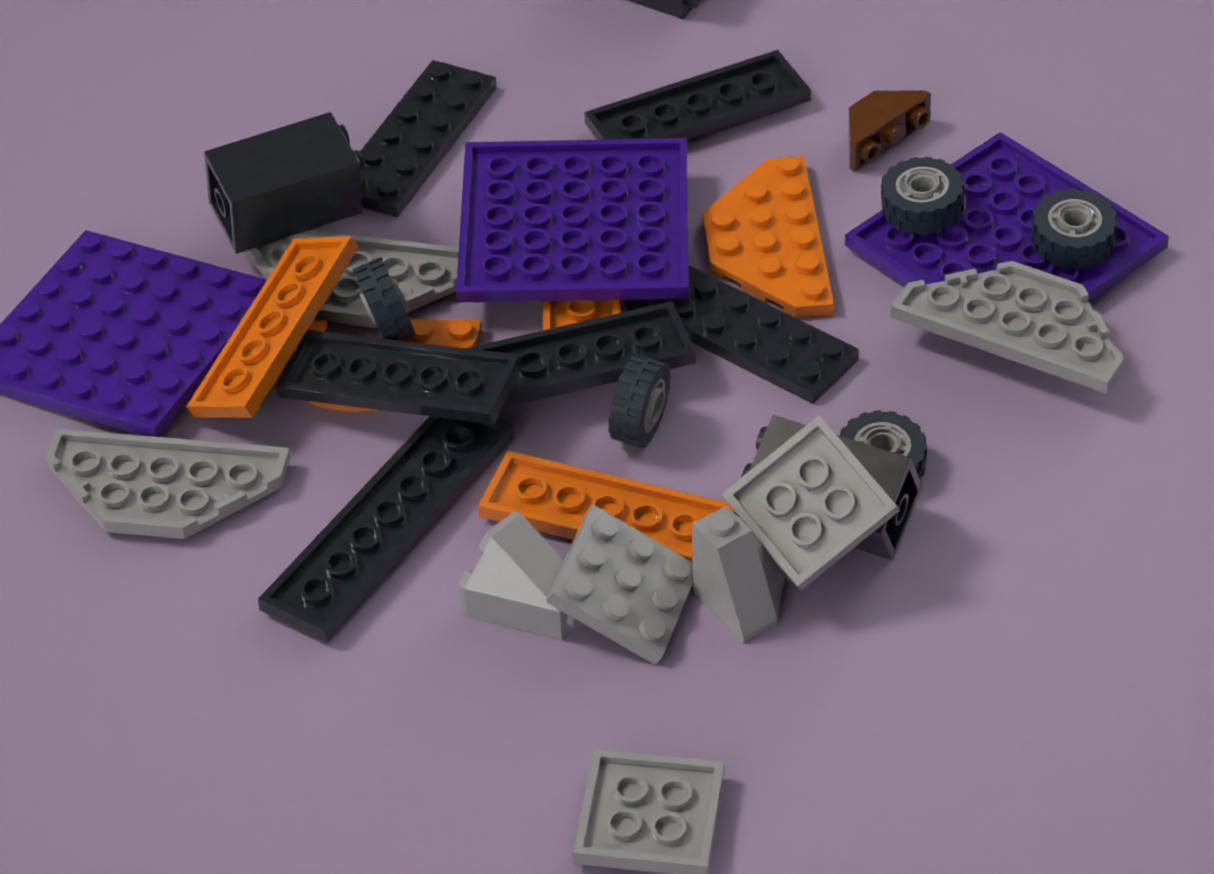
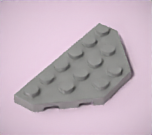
M309 230L248 250L250 262L265 279H268L294 238L353 237L359 248L352 257L348 268L342 273L334 286L331 295L319 310L315 320H328L331 323L364 327H378L377 325L373 326L359 295L362 291L352 269L379 257L382 258L391 280L395 278L409 308V311L406 313L456 291L459 247Z
M1014 261L997 264V270L979 274L975 269L945 275V281L925 285L923 280L909 282L891 305L890 318L1106 394L1123 370L1124 356L1118 347L1115 348L1109 338L1107 326L1099 312L1094 311L1088 301L1089 294L1082 284Z
M57 428L45 456L48 469L105 532L186 539L282 488L291 460L290 449L287 447Z

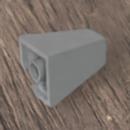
M727 506L693 523V593L743 643L777 625L781 595L785 584V574L753 531Z
M515 510L485 533L478 546L483 551L482 556L474 571L466 570L458 584L460 610L464 616L563 640L574 630H578L585 625L546 602L564 560L522 514Z

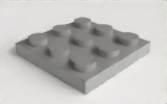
M820 415L721 494L800 591L900 511L897 505Z
M592 504L584 515L546 602L656 665L664 655L692 587L693 562Z
M593 749L573 850V863L577 865L667 874H708L725 774V761Z

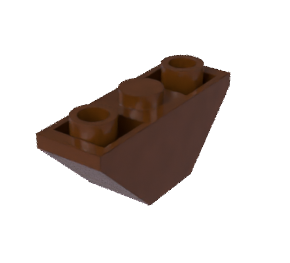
M926 90L873 91L850 106L848 124L849 168L856 172L866 164L873 162L878 156L893 146L898 145L903 139L918 129L925 127L930 122L931 93Z

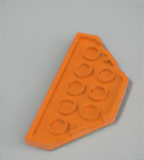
M804 156L768 158L702 212V224L710 273L722 280L728 277L740 283L742 291L763 302L770 299L782 305L783 312L795 318L833 316L834 301Z

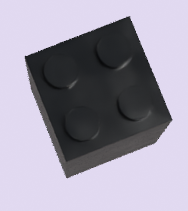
M331 112L204 151L209 204L236 254L362 213L361 197H364L366 194L360 172L365 169L363 158L359 150L351 148L346 127L343 124L338 125Z
M772 414L768 426H763L759 431L756 440L757 453L752 464L748 463L745 466L741 478L806 425ZM837 435L900 510L854 548L893 561L922 489V484L912 459Z

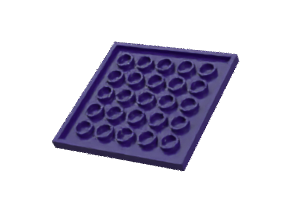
M1001 132L952 163L956 170L961 172L962 180H964L965 208L964 212L961 213L960 220L954 222V225L949 229H943L942 232L936 234L935 232L928 233V235L908 234L906 231H899L894 228V225L889 224L881 210L845 234L846 247L905 286L909 282L923 280L925 285L945 281V275L971 269H975L978 274L997 270V264L1014 261L1082 284L1089 294V303L1168 247L1169 240L1167 234ZM1077 188V190L1084 191L1085 189L1093 194H1099L1103 196L1104 200L1109 201L1113 205L1112 209L1116 210L1118 221L1115 247L1113 252L1109 253V257L1105 261L1099 262V265L1089 266L1086 269H1064L1062 266L1056 267L1050 264L1051 262L1044 261L1040 254L1035 252L1033 242H1031L1033 211L1036 209V204L1044 199V196L1047 194L1051 195L1061 189Z
M687 138L465 142L456 284L457 303L689 299Z
M85 230L0 324V394L136 435L160 437L191 400L267 279Z

